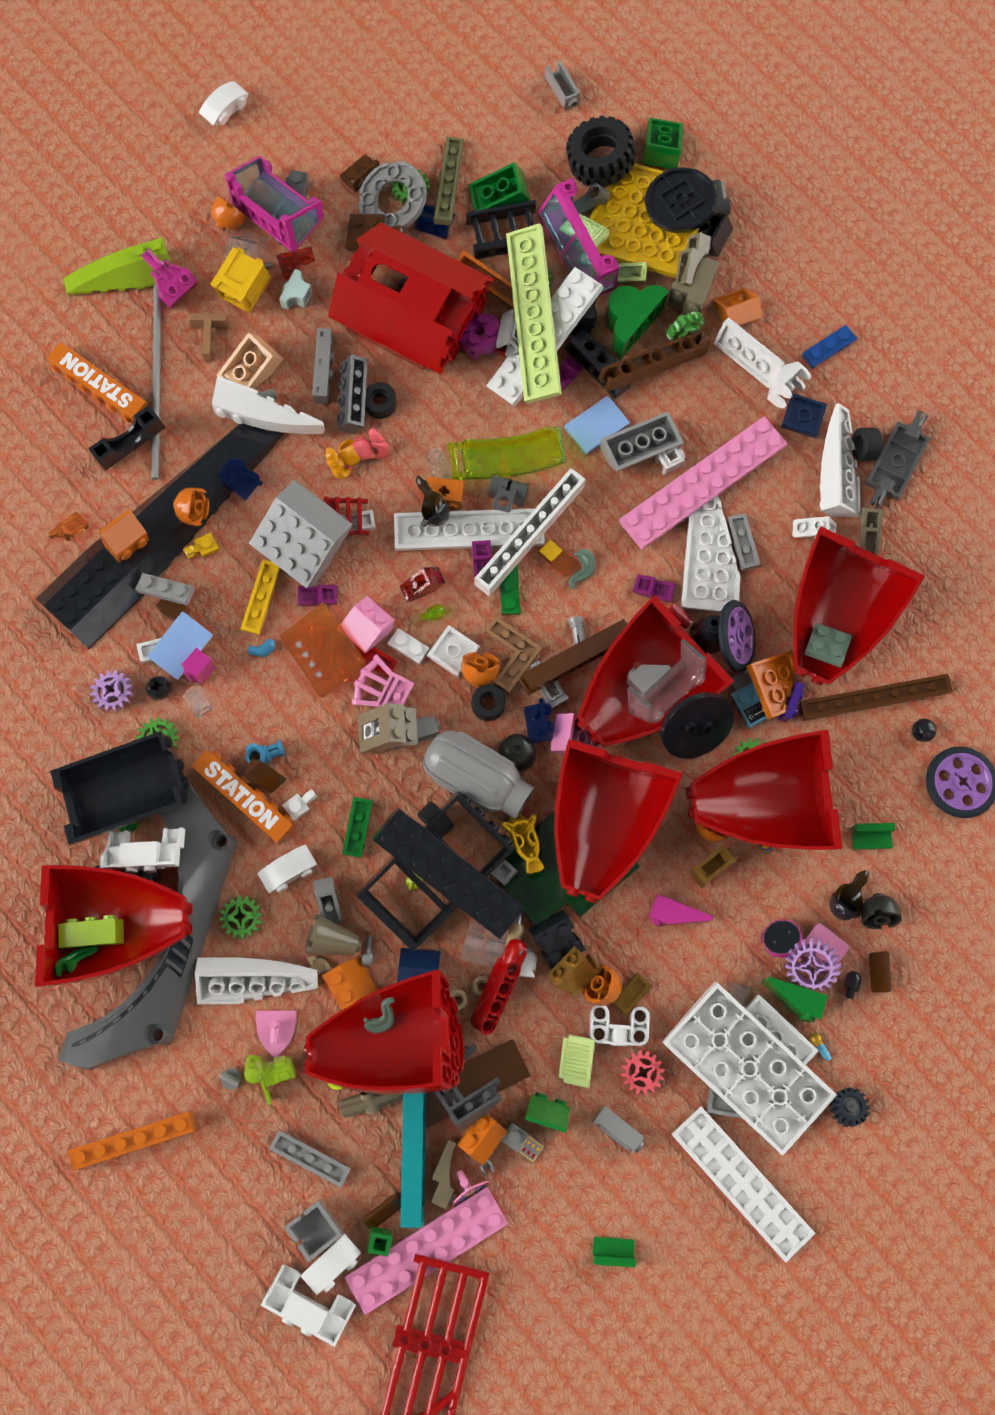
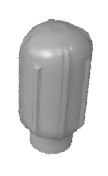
M450 730L438 734L427 748L422 762L423 768L432 778L433 782L453 794L458 792L462 795L464 793L471 800L469 804L478 807L485 813L503 811L516 819L535 788L521 779L514 762L462 731Z

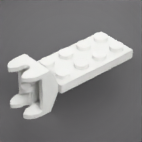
M729 317L724 321L713 343L769 388L767 399L779 408L787 406L784 399L780 397L781 395L784 398L790 399L792 397L791 391L794 388L799 390L805 388L803 381L798 376L805 380L811 378L809 371L798 361L784 365L785 362Z

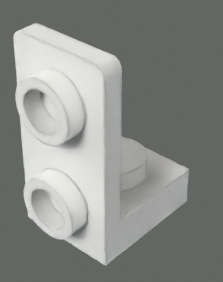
M829 516L796 519L793 521L792 536L794 538L815 537L820 526L836 533L837 524Z

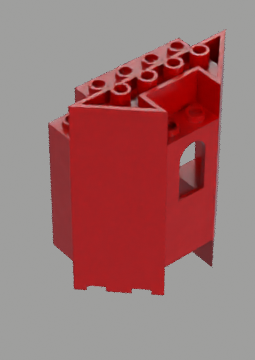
M380 222L356 239L359 248L357 252L353 253L350 265L344 269L342 274L337 272L328 317L347 326L351 333L423 370L428 368L441 375L447 362L453 364L461 349L458 342L474 315L479 316L487 303L485 294L494 279ZM377 265H385L408 277L400 293L372 278Z

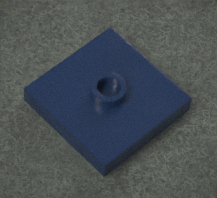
M792 393L781 428L816 439L827 404Z

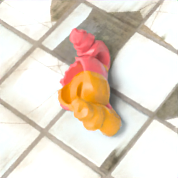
M375 428L369 429V441L364 437L357 438L356 436H354V440L350 438L344 440L338 447L339 455H337L333 448L327 447L325 453L326 461L335 478H347L352 467L361 460L382 459L387 456L390 447L384 441V437L380 435L379 431H376Z

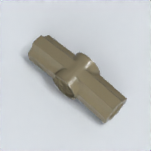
M360 1092L358 1095L339 1100L342 1116L347 1118L364 1112L366 1114L376 1113L383 1106L401 1100L403 1097L402 1094Z

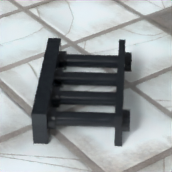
M526 200L522 203L479 211L472 210L466 213V225L473 224L477 244H473L474 258L483 259L508 254L507 238H501L497 220L508 218L511 232L518 230L515 221L516 216L525 215L527 226H533L532 213H536V200ZM490 221L494 241L484 242L480 223Z

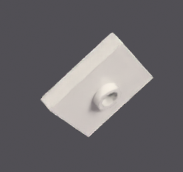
M448 625L427 654V657L456 677H459L462 673L461 663L463 656L467 653L477 652L480 646Z

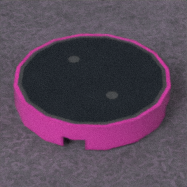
M786 919L770 923L762 935V942L766 951L774 957L782 958L791 955L789 950L791 948L795 949V943L802 945L803 940L799 926Z

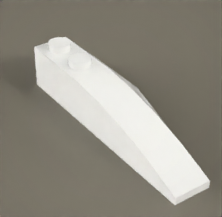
M219 376L217 377L212 400V407L217 416L221 418L227 417L238 424L244 423L265 430L296 434H324L325 428L322 421L303 412L297 414L292 407L286 404L280 406L269 396L265 399L257 395V390Z
M839 403L835 405L824 444L821 465L820 508L822 512L831 517L858 518L861 514L860 479L856 477L855 468L858 467L857 460H853L852 450H855V446L849 435L852 433L850 413L847 408Z
M239 957L197 958L195 969L197 1004L244 1003V1000L253 998L255 1001L261 1000L263 996L273 995L274 997L281 996L283 992L288 991L296 993L317 989V970L265 959Z

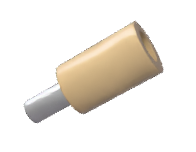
M521 912L516 918L515 923H512L510 926L505 947L512 939L522 940L525 928L521 925L524 912Z

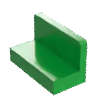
M861 823L851 827L854 850L891 849L893 847L891 833L895 831V823Z
M594 1237L593 1265L635 1268L634 1239Z

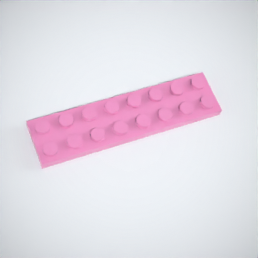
M485 1187L390 1247L388 1257L378 1255L344 1278L366 1315L414 1284L419 1263L413 1262L415 1254L449 1262L506 1226L508 1222L488 1187ZM427 1266L425 1277L438 1268Z

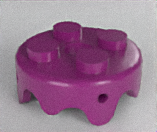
M480 313L479 316L474 315L459 341L461 349L475 360L482 353L492 355L497 348L496 343L500 321L493 315ZM484 331L483 334L476 335L477 332Z

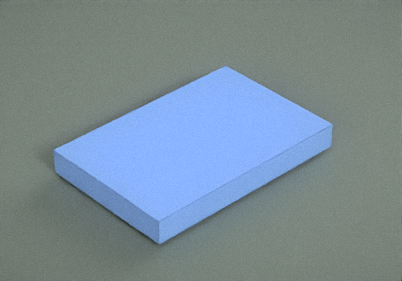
M606 396L564 425V429L584 454L588 455L600 446L602 438L624 430L630 425V422L610 397Z
M182 611L147 657L178 680L184 671L181 664L196 647L201 651L213 634Z

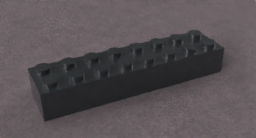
M398 806L372 837L374 842L499 939H501L525 908L519 901Z

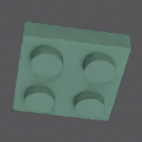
M815 623L804 655L841 668L852 635Z

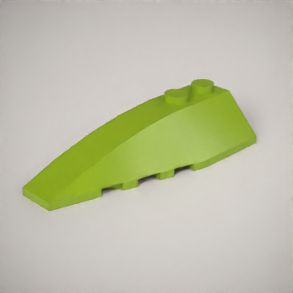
M163 237L114 252L76 270L63 278L67 294H90L92 291H101L103 293L114 289L126 291V288L140 290L154 286L156 284L155 278L151 275L153 268L141 256L150 249L160 261L164 262L167 259L172 264Z

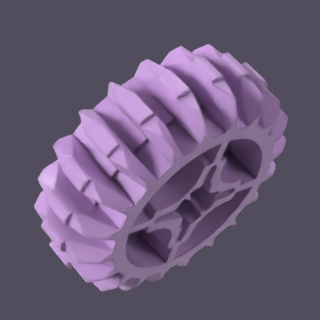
M810 938V944H807V941L803 939L802 946L799 943H795V949L791 948L789 950L791 955H787L786 960L788 963L785 965V968L790 969L787 971V976H793L791 982L795 983L798 981L797 986L802 987L804 985L806 989L812 988V991L815 992L819 987L820 991L824 992V985L827 988H831V982H837L835 976H840L838 968H841V963L836 962L840 957L839 955H833L836 951L835 948L828 950V942L822 946L821 939L818 940L817 944L814 943L813 938ZM809 952L808 959L796 962L800 955ZM816 952H819L822 955H824L827 958L828 962H826V960L819 959L816 955ZM812 957H813V962H814V964H815V966H816L814 973H813V968H812V966L810 965V963H811V961H812ZM798 969L807 972L810 979L804 977ZM825 969H830L826 976H824L821 979H817V974L819 972L825 971Z

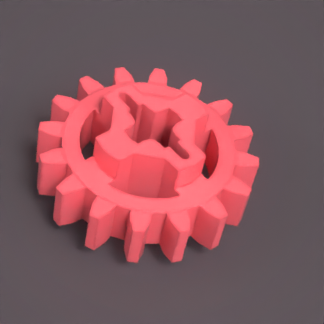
M639 1050L638 1056L630 1053L631 1059H624L627 1065H621L620 1067L625 1070V1073L620 1074L621 1077L626 1078L623 1084H629L628 1090L631 1091L634 1088L637 1095L640 1093V1090H642L643 1095H647V1090L654 1093L653 1087L660 1088L661 1086L658 1080H664L660 1073L665 1070L659 1069L662 1061H655L657 1055L649 1057V1051L642 1055L641 1050ZM640 1059H646L650 1061L651 1064H642ZM633 1063V1074L629 1076V1069L631 1064ZM640 1067L641 1069L650 1068L645 1073V1078L643 1076L635 1077L640 1072ZM655 1070L656 1074L652 1082L651 1074ZM637 1080L642 1081L645 1087L637 1086L633 1082Z

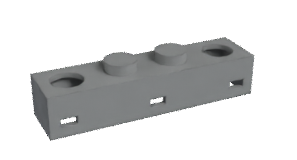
M317 328L312 392L314 403L329 404L330 380L334 379V369H331V364L335 363V352H332L333 332L332 329Z

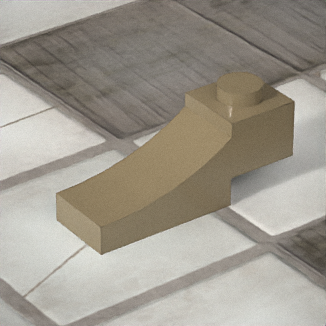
M701 232L688 236L687 248L680 251L675 282L686 286L692 285L694 273L700 260L709 253L710 236Z
M861 507L859 547L878 555L882 533L883 509Z
M450 1139L432 1177L439 1184L431 1203L444 1209L448 1205H453L457 1195L453 1193L455 1188L450 1183V1163L456 1142Z

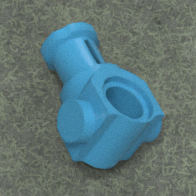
M277 740V743L269 746L264 744L259 746L257 743L246 746L245 756L249 764L254 754H260L259 761L266 765L271 762L272 758L280 755L286 756L281 740Z

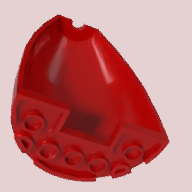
M822 526L819 527L798 586L793 615L792 641L794 673L803 678L808 675L812 677V682L820 686L823 683L829 685L875 648L888 634L908 606L925 575L898 562L884 559L855 545L856 542ZM815 623L852 635L841 668L804 655Z
M656 595L635 614L610 645L597 667L585 694L577 717L579 720L577 725L583 732L588 730L592 735L590 739L597 747L600 744L606 747L630 741L659 731L667 714L682 700L704 692L719 694L734 682L709 653H705L680 626L681 622ZM640 665H669L671 667L669 674L644 698H641L626 684L627 674L634 667L637 669Z
M829 730L798 734L763 743L738 753L714 766L692 781L689 787L685 788L686 799H690V807L687 809L688 818L718 833L749 843L774 848L803 850L843 849L838 809H833L829 771L833 770Z
M568 739L559 777L554 826L558 870L561 886L567 890L566 894L578 897V894L586 896L585 900L597 903V900H601L622 880L654 839L672 804L682 779V772L645 761L644 763L636 762L610 754L605 749Z
M42 865L39 905L46 909L44 945H37L35 987L72 984L108 976L138 965L163 952L187 937V935H192L193 927L190 922V915L193 914L192 902H188L186 896L161 884L121 871L74 865ZM116 915V919H123L124 944L98 946L97 952L77 962L73 972L69 973L68 970H65L61 973V976H57L55 970L57 961L71 952L80 949L59 948L58 924L66 923V919H78V922L85 921L86 917H97V920H103V916Z
M439 969L376 990L327 1019L306 1036L304 1052L308 1056V1060H305L303 1065L304 1073L332 1085L376 1094H420L446 1091L457 1087L460 1082L459 1073L463 1072L464 1036L462 1023L459 1024L455 1014L459 1011L455 997L450 996L447 989L450 985ZM393 997L395 1002L390 1005L394 1012L395 1022L392 1027L376 1034L367 1031L364 1018L368 1020L380 1018L383 1015L382 1001Z

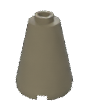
M319 914L314 915L313 921L315 922L309 929L305 953L354 955L355 952H359L362 941L359 940V935Z

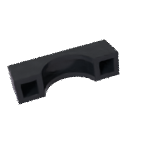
M150 405L134 415L132 425L123 434L114 438H102L88 449L97 462L105 470H108L165 429L166 426Z

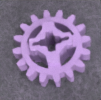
M106 670L105 676L100 673L99 680L94 678L96 685L90 686L94 690V692L90 693L95 698L93 702L99 704L98 707L101 710L105 707L107 712H110L111 708L117 712L119 706L124 709V703H130L128 697H133V694L129 691L134 689L129 684L131 682L130 679L125 678L126 675L124 673L119 675L117 670H114L113 674Z

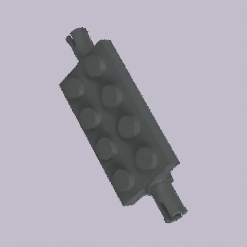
M917 411L915 418L909 425H904L900 422L896 423L880 457L877 459L865 482V485L876 490L870 501L871 505H874L878 500L875 507L880 508L886 495L897 501L899 500L931 439L922 432V426L928 418L927 413H924L921 417L923 411Z

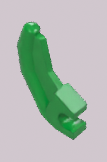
M93 945L77 949L58 960L55 964L57 976H61V973L65 970H68L69 973L73 972L77 962L97 952L98 946Z

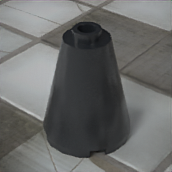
M710 615L699 619L690 629L689 636L705 653L715 654L721 650L718 632L720 616Z

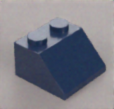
M401 948L397 982L438 970L441 951L416 949L413 952L411 949Z

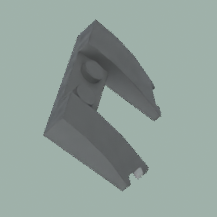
M472 1043L469 1048L464 1046V1061L478 1050L476 1044ZM498 1077L463 1098L457 1087H453L451 1090L434 1092L459 1133L485 1115L502 1099L501 1095H497L496 1086L500 1085Z

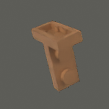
M190 313L189 320L192 328L203 329V358L205 362H212L213 355L216 354V346L213 344L214 338H217L216 329H229L227 315Z

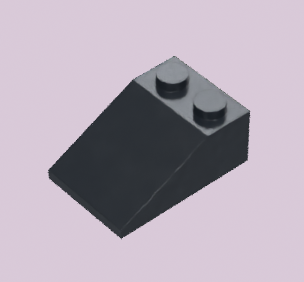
M714 213L710 220L698 230V233L701 232L711 237L710 250L707 256L718 257L733 230L727 214Z

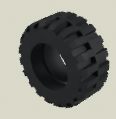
M605 116L589 118V121H583L579 127L576 126L573 134L571 133L568 137L566 153L571 172L579 182L586 186L594 183L602 187H607L609 184H617L618 180H623L626 177L625 174L630 173L635 163L636 153L632 132H630L629 127L623 121L615 120L611 116L605 118ZM601 146L615 148L604 157L592 158L587 156L592 150Z

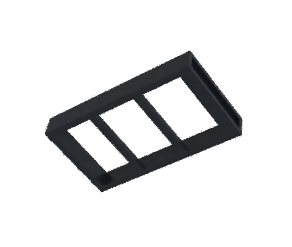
M456 792L423 827L449 846L431 827L458 801L503 846L480 870V872L488 877L514 850L511 846L513 842L506 835L502 837L497 832L499 828L492 821L488 823L483 818L485 814L478 807L474 809L469 804L471 800L464 793L460 795ZM394 856L356 893V897L413 952L458 907L451 901L446 905L422 880ZM394 864L441 909L416 936L368 891Z

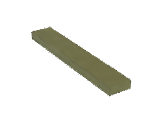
M446 137L434 224L452 225L464 139Z

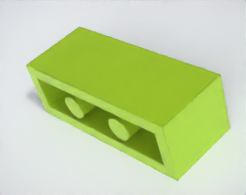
M116 915L103 916V920H97V917H86L85 921L78 922V919H66V923L58 924L59 948L71 949L93 945L124 944L123 919H116Z

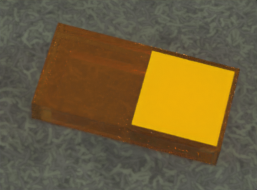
M551 538L538 550V554L564 577L578 565V562Z

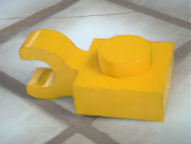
M211 532L195 539L194 546L191 545L184 548L188 559L201 554L202 558H205L220 551Z

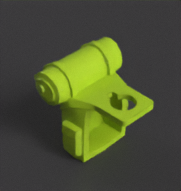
M250 1054L245 1061L244 1077L246 1081L251 1084L261 1083L268 1105H272V1097L268 1086L287 1081L296 1076V1069L291 1056H276L273 1061L263 1062L260 1056Z

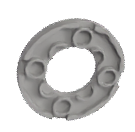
M401 161L390 164L388 162L375 168L364 180L359 192V210L361 214H383L385 216L384 224L392 228L399 225L405 229L416 221L425 206L427 197L425 181L421 174L408 163ZM394 181L402 182L408 188V201L406 205L397 213L385 214L378 207L377 200L380 191L388 183Z

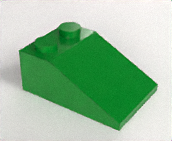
M649 117L642 164L651 167L659 166L668 170L677 168L682 150L683 123Z
M515 162L468 184L474 210L479 211L522 203L526 200L531 201L524 171Z
M772 977L762 979L761 984L794 1015L799 1016V1020L810 1023L822 1019L828 995Z
M536 1092L535 1096L531 1095L524 1119L566 1133L571 1108L566 1106L567 1102L557 1098L555 1102L547 1100V1095Z

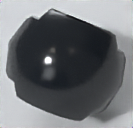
M155 676L146 684V692L152 699L162 700L170 693V683L164 677ZM158 684L161 686L159 692L155 690Z
M919 719L913 724L912 735L920 742H929L936 736V725L929 719Z

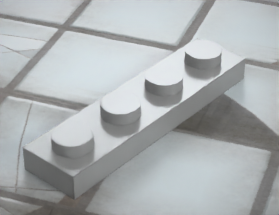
M278 1130L269 1148L342 1188L351 1170L350 1167L281 1130Z

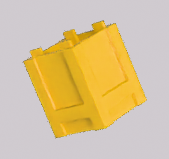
M232 247L211 282V286L216 290L220 298L250 314L272 277L268 274L270 271L265 269L262 259L257 257L255 260L244 254L245 250L238 247L236 249Z

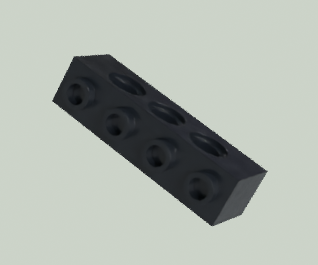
M582 329L568 340L565 350L605 389L608 379L605 378V382L601 383L598 378L603 367L618 362V360L604 346L598 343L592 334ZM632 383L608 393L616 399L628 390Z

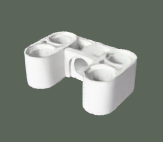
M596 1005L590 1011L589 1038L595 1039L593 1035L594 1030L599 1028L603 1030L604 1037L601 1040L596 1039L595 1043L642 1046L649 1039V1012L644 1007H637L630 1013L629 1025L609 1024L608 1008ZM597 1008H601L605 1012V1016L601 1020L594 1016ZM636 1011L644 1013L645 1018L642 1022H638L635 1019ZM636 1031H641L644 1035V1040L640 1043L634 1039Z

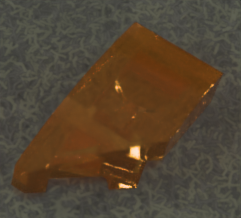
M76 511L48 533V537L50 539H54V537L66 538V541H71V537H75L88 529L89 523Z

